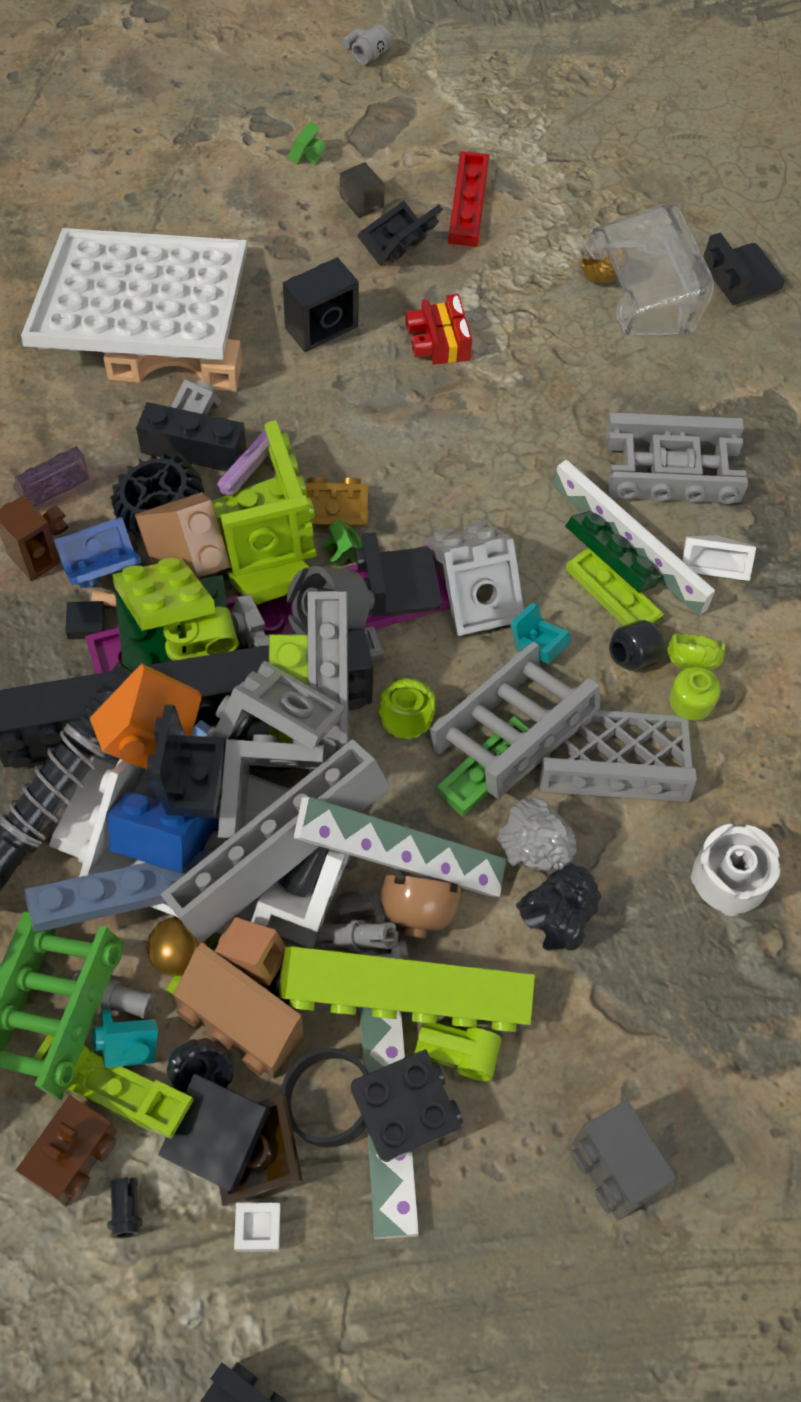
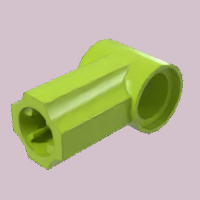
M423 1022L415 1053L426 1049L432 1062L436 1061L438 1064L456 1068L460 1075L467 1078L487 1082L493 1080L502 1038L484 1029L468 1028L464 1031L438 1023Z

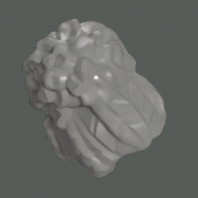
M535 797L532 800L522 799L510 808L508 823L505 827L499 829L497 839L505 850L508 862L512 866L518 864L538 871L554 872L573 861V856L577 851L575 846L577 841L575 838L576 834L570 826H567L564 819L543 798Z

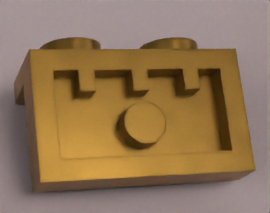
M322 477L307 478V483H305L306 497L311 499L315 513V519L310 520L312 526H330L340 519L350 527H367L368 484H361V479L343 478L341 483H327V479Z

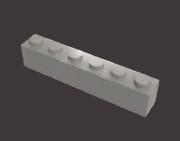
M352 739L160 895L199 943H203L320 847L294 839L301 799L303 797H312L361 813L390 789L376 760Z

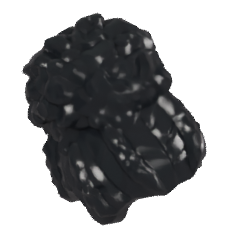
M571 863L553 872L541 886L529 891L516 904L520 916L529 928L544 931L546 937L543 942V948L547 951L560 949L573 951L584 943L585 924L598 911V903L602 898L598 885L594 881V876L582 866L577 867Z

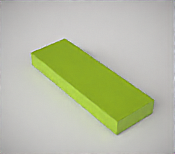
M589 548L567 562L565 570L622 625L637 620H647L654 625L662 621L664 613L642 592L638 593Z

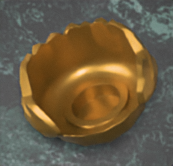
M620 249L607 256L593 251L588 259H581L580 265L584 276L589 282L606 284L617 280L625 272L629 256L624 249Z
M176 916L167 918L163 922H158L148 936L146 942L147 959L162 974L171 977L181 976L184 974L200 943ZM210 938L203 942L207 947H209Z

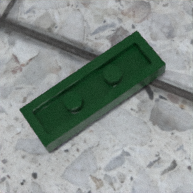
M591 511L571 516L565 525L570 532L638 593L656 587L662 579L663 575L655 569L652 561L640 556L633 550L628 540L619 534H615L606 526L604 519L600 515Z

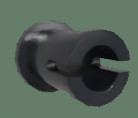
M128 1177L117 1178L109 1182L111 1189V1220L107 1222V1228L112 1230L113 1238L135 1237L139 1235V1227L143 1225V1219L138 1217V1179L130 1178V1183H128Z

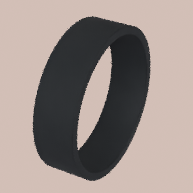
M321 1048L303 1055L291 1066L283 1080L280 1094L286 1095L294 1132L313 1145L319 1147H338L353 1141L365 1131L366 1126L362 1117L360 1116L351 1128L339 1135L327 1138L310 1136L299 1129L293 1118L291 1110L293 1088L298 1078L307 1068L325 1059L346 1060L360 1068L363 1075L369 1072L352 1054L337 1048Z

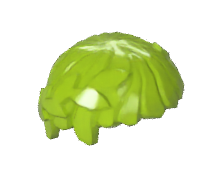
M680 633L672 635L671 641H669V647L667 648L668 656L671 662L681 670L697 666L710 671L716 669L724 662V642H722L720 648L718 641L711 638Z
M403 678L393 681L383 689L379 696L378 713L382 717L383 727L396 738L411 739L412 737H419L430 728L436 712V698L430 687L417 679Z

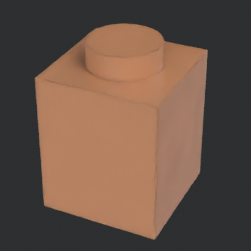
M235 917L228 930L221 935L214 952L255 982L269 987L283 963L284 947L286 946L277 930Z

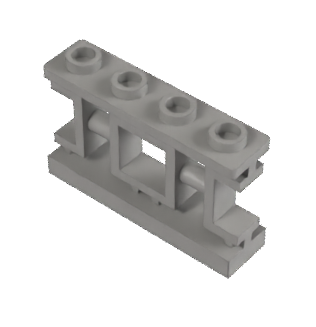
M610 412L605 431V444H607V450L623 451L624 465H611L608 475V482H610L608 496L621 499H654L657 501H706L724 504L742 502L748 487L746 471L729 470L728 456H739L743 445L741 435L744 429L743 418ZM634 445L650 446V452H634ZM660 447H665L666 451H686L687 448H693L695 452L694 468L662 467ZM700 448L715 449V455H701ZM635 465L651 466V473L635 472ZM702 468L717 469V476L702 475Z

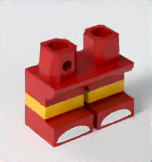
M459 293L446 295V302L431 305L428 300H422L421 310L405 313L407 333H424L412 335L411 345L414 357L430 356L433 365L470 361L472 335Z

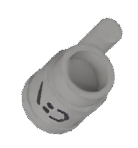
M376 23L369 30L356 28L342 39V44L346 49L352 47L354 58L360 64L365 65L392 48L393 41L389 31L383 25Z

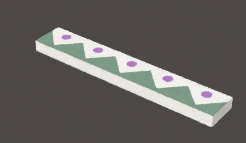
M565 460L558 465L554 488L582 513L591 511L600 515L604 519L605 525L615 534L626 538L633 550L640 556L652 561L655 569L663 575L660 582L698 616H701L708 610L715 593L714 588L573 464Z
M303 797L301 799L294 839L432 880L451 883L453 886L459 885L463 889L486 896L500 897L506 858L312 797Z
M359 1007L363 1065L368 1072H373L405 1058L401 1011H397V1019L371 1017L372 1008ZM368 1133L374 1240L417 1237L419 1233L412 1152L390 1162H384L378 1157Z

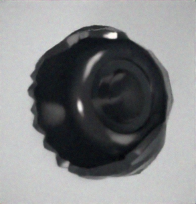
M208 1038L193 1039L182 1044L171 1053L168 1060L167 1073L174 1089L184 1094L194 1074L201 1075L226 1088L234 1078L233 1062L230 1060L229 1053L223 1045L217 1044L216 1041Z

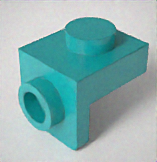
M531 603L511 622L516 649L522 651L532 642H535L539 645V659L548 664L571 644L570 632L543 621L540 607L537 604Z
M110 1009L101 1010L99 1025L92 1028V1044L94 1051L101 1052L104 1068L155 1063L158 1036L156 1021L151 1019L113 1023Z

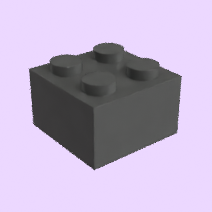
M628 1099L584 1124L572 1142L574 1147L572 1156L576 1165L583 1174H590L598 1187L595 1189L598 1202L607 1214L612 1212L617 1221L660 1196L677 1179Z

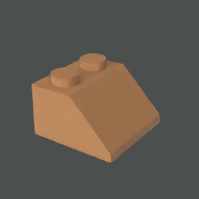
M202 492L135 514L151 565L158 564L160 560L165 558H182L197 578L231 567L212 502Z

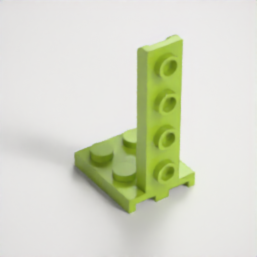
M276 420L267 422L264 427L269 441V455L285 500L220 515L234 576L317 556L313 541V528L310 521L315 519L311 499L306 497L307 491L303 476H296V474H299L295 454H288L291 452L287 432H280Z

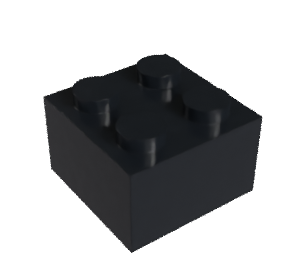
M338 257L283 282L285 329L304 352L358 327L359 281Z

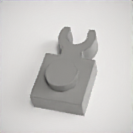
M251 595L237 597L231 617L236 634L243 647L249 646V648L269 645V637L263 631L265 623Z

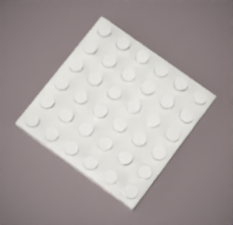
M62 228L21 334L23 346L36 347L38 349H69L76 352L84 350L99 351L107 354L129 353L139 356L159 355L171 358L189 357L202 358L204 360H223L246 259L247 240Z

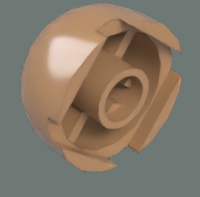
M384 875L381 904L386 917L391 923L404 928V936L427 939L428 931L442 930L455 917L460 900L461 886L450 887L451 883L406 876L404 881L395 879V875Z

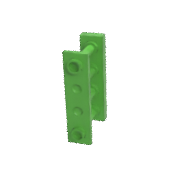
M24 911L0 965V1068L38 1077L35 1086L52 1098L62 1100L66 1088L74 1078L75 1065L101 1003L105 987L110 980L114 968L120 962L124 943L105 926H99L93 943L54 935L56 931L54 928L34 933L29 912ZM51 951L86 958L78 980L38 973L46 953ZM35 989L69 996L70 1000L62 1019L59 1020L22 1012L30 991ZM19 1028L54 1036L45 1060L5 1051L13 1030Z

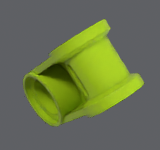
M215 607V614L165 625L164 636L167 640L165 643L167 656L172 661L235 651L239 646V641L229 609ZM177 625H180L181 632L177 633ZM182 646H186V653H183Z

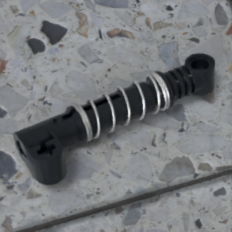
M118 662L97 690L96 695L99 698H92L90 700V703L93 704L92 708L89 706L85 707L86 716L80 714L78 718L70 719L66 727H64V731H60L61 738L65 743L60 742L56 748L48 749L49 758L44 765L35 766L36 777L31 783L22 784L24 793L20 799L9 801L11 809L9 814H0V892L14 874L16 868L22 863L27 853L35 852L40 847V844H43L42 840H46V837L42 835L43 831L51 820L59 822L55 815L64 803L71 805L67 798L71 796L77 786L84 787L81 781L90 769L97 770L96 766L89 761L91 756L99 755L106 757L107 753L102 752L90 717L133 673L132 670L122 663Z

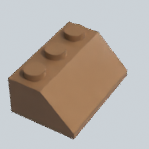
M200 943L173 994L179 1008L176 1011L177 1014L193 1027L200 1023L211 1032L209 1038L212 1041H216L217 1044L223 1045L226 1051H229L232 1047L243 1055L242 1063L252 1072L259 1076L265 1072L274 1079L304 1040L302 1015L205 944Z

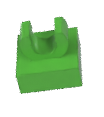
M310 121L295 139L288 158L294 163L298 164L304 156L314 165L321 159V153L326 148V145L321 140L316 139L320 130L317 125Z
M338 519L329 526L333 537L326 539L322 546L329 552L338 548L337 553L329 558L330 562L336 566L343 565L348 558L356 563L355 549L361 548V540L355 529Z

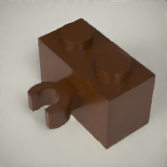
M23 495L13 502L5 504L0 509V535L7 555L28 579L33 581L60 563L52 535H59L69 527L63 520L66 517L58 506L51 507L42 516Z
M69 1095L16 1171L26 1181L66 1207L71 1198L77 1200L85 1191L90 1182L88 1174L98 1160L103 1162L113 1150L116 1144L114 1136L117 1130L112 1122Z

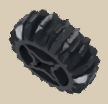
M166 453L158 459L152 454L147 461L139 459V464L135 467L127 466V474L118 475L119 483L112 486L113 495L110 498L115 517H122L127 532H132L137 538H140L142 536L135 514L201 492L204 494L205 489L201 483L202 479L199 473L196 472L188 460L183 461L178 455L171 458Z

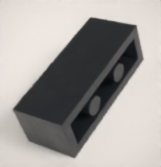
M146 402L136 426L142 454H153L156 457H161L166 453L171 458L178 455L183 461L188 460L190 464L227 472L246 450L243 422Z

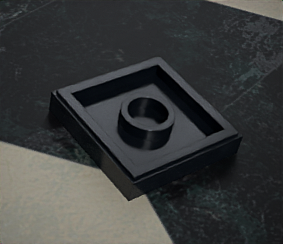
M194 1074L185 1093L193 1098V1102L172 1139L165 1138L158 1156L230 1192H236L271 1109L201 1075Z

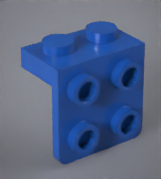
M122 517L53 538L67 579L72 585H80L81 589L101 583L100 576L109 573H119L126 567L142 562L140 555L133 551Z

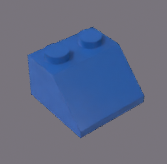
M128 790L107 814L109 848L111 852L183 874L219 825V819L166 815L161 800Z

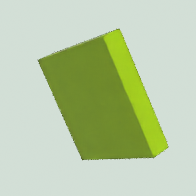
M303 560L238 576H234L232 570L227 572L230 583L242 596L250 594L255 605L287 596L294 576L303 568L310 567Z

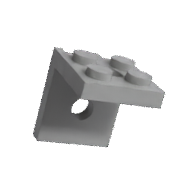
M475 522L467 525V530L454 532V529L438 530L434 532V537L424 539L425 545H428L429 549L432 550L433 557L443 564L453 628L457 636L509 625L524 610L514 539L511 536L503 533L496 527L488 525L487 522ZM483 584H491L493 588L491 598L485 602H479L476 597L478 588Z
M264 661L258 673L251 672L246 677L245 682L243 681L234 688L231 696L227 695L223 699L216 712V716L220 720L217 726H213L205 737H222L228 740L244 741L254 718L257 717L313 750L340 720L345 707Z
M253 735V741L226 739L218 837L227 841L245 826L250 766L315 770L328 759L324 746L317 744L312 750L293 739V744L281 743L277 741L276 736Z

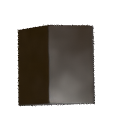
M280 1094L258 1102L270 1108L271 1111L236 1192H230L219 1186L222 1206L227 1207L236 1203L274 1196L303 1181L286 1095Z

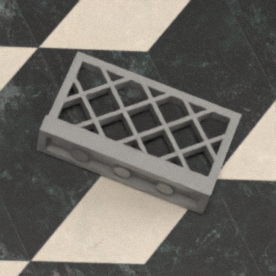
M542 706V708H544L546 711L549 709L552 710L554 708L549 706ZM598 710L559 745L571 755L569 759L550 758L549 754L541 761L539 792L689 802L697 781L696 768H692L689 720L675 715ZM590 722L601 723L608 730L597 737L586 725ZM626 725H637L644 733L634 739L622 728ZM663 727L679 728L680 736L671 742L659 731ZM577 732L590 742L581 750H578L567 740ZM613 735L627 745L618 753L604 743ZM650 737L664 748L655 756L641 745ZM597 748L609 760L606 762L591 761L586 755ZM634 751L646 763L629 764L623 758ZM672 754L682 763V767L666 766L661 760L667 755Z

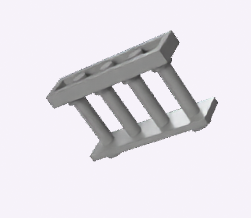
M532 642L524 650L515 653L504 667L446 716H441L434 723L433 727L430 728L434 752L440 755L449 746L454 744L485 767L487 792L499 800L537 766L544 757L546 758L600 709V685L587 678L580 686L570 688L540 668L539 645ZM530 678L562 701L552 710L546 711L516 689ZM503 700H506L537 723L527 732L520 733L493 714L491 710ZM479 721L510 743L511 746L501 755L494 756L464 733Z

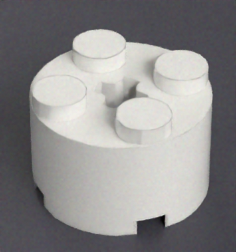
M727 824L715 829L706 839L693 865L691 880L699 895L710 906L728 916H736L739 913L751 911L759 906L780 875L778 860L780 855L776 844L765 832L754 826L746 825L741 827Z

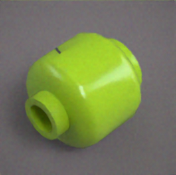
M697 666L685 668L678 673L670 689L669 702L671 708L678 716L691 721L702 720L714 710L720 698L721 685L713 672L706 668Z

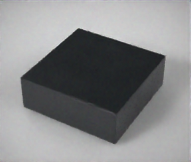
M103 601L67 602L65 631L67 639H86L85 636L104 631L105 607Z

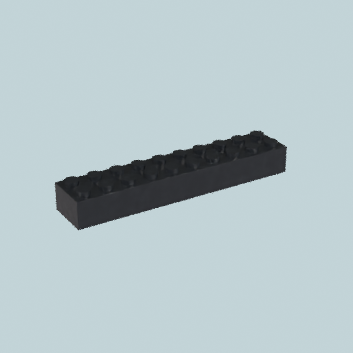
M364 629L348 631V706L350 710L364 707L366 704H371L373 696V663ZM269 645L146 666L200 691L202 697L194 726L200 720L210 725L219 722L220 718L216 716V712L223 699L227 695L231 696L234 688L243 681L245 682L246 677L251 672L258 673L264 661L269 663ZM133 667L129 669L134 672L138 667ZM110 672L0 690V760L3 767L22 768L33 762L47 760L49 758V748H56L60 742L65 743L61 738L60 731H64V727H66L70 719L78 718L80 714L86 716L85 707L89 706L92 708L93 704L90 703V700L92 698H99L96 692Z

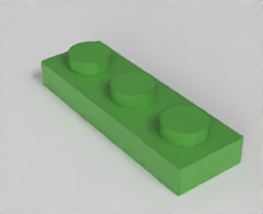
M515 716L507 722L520 733L529 730ZM496 733L482 745L483 748L494 756L501 755L511 746L510 743ZM469 756L437 785L436 793L464 817L489 794L487 792L485 767Z

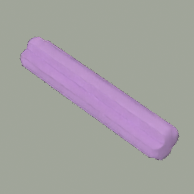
M265 429L218 481L219 491L223 495L233 496L269 455V441Z

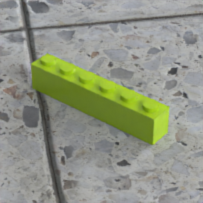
M291 946L284 947L278 998L290 999L289 1006L294 1009L314 1011L315 1002L331 1004V1013L356 1015V1007L372 1008L371 1017L397 1019V1011L413 1013L412 1021L437 1024V1016L439 1015L453 1017V1026L477 1028V1020L492 1021L491 1030L516 1032L517 1024L531 1025L535 975Z

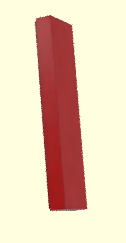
M460 151L448 244L478 247L490 154Z

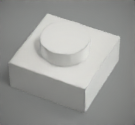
M236 1203L235 1252H279L280 1203Z

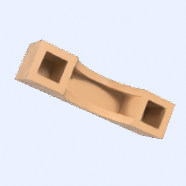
M227 339L223 360H204L202 358L189 357L171 358L159 355L139 356L129 353H105L103 357L108 380L140 383L150 372L158 368L180 366L196 373L201 381L213 386L215 390L237 392L242 367L240 340Z

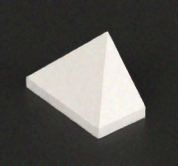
M718 535L686 536L682 561L697 574L750 581L756 546Z

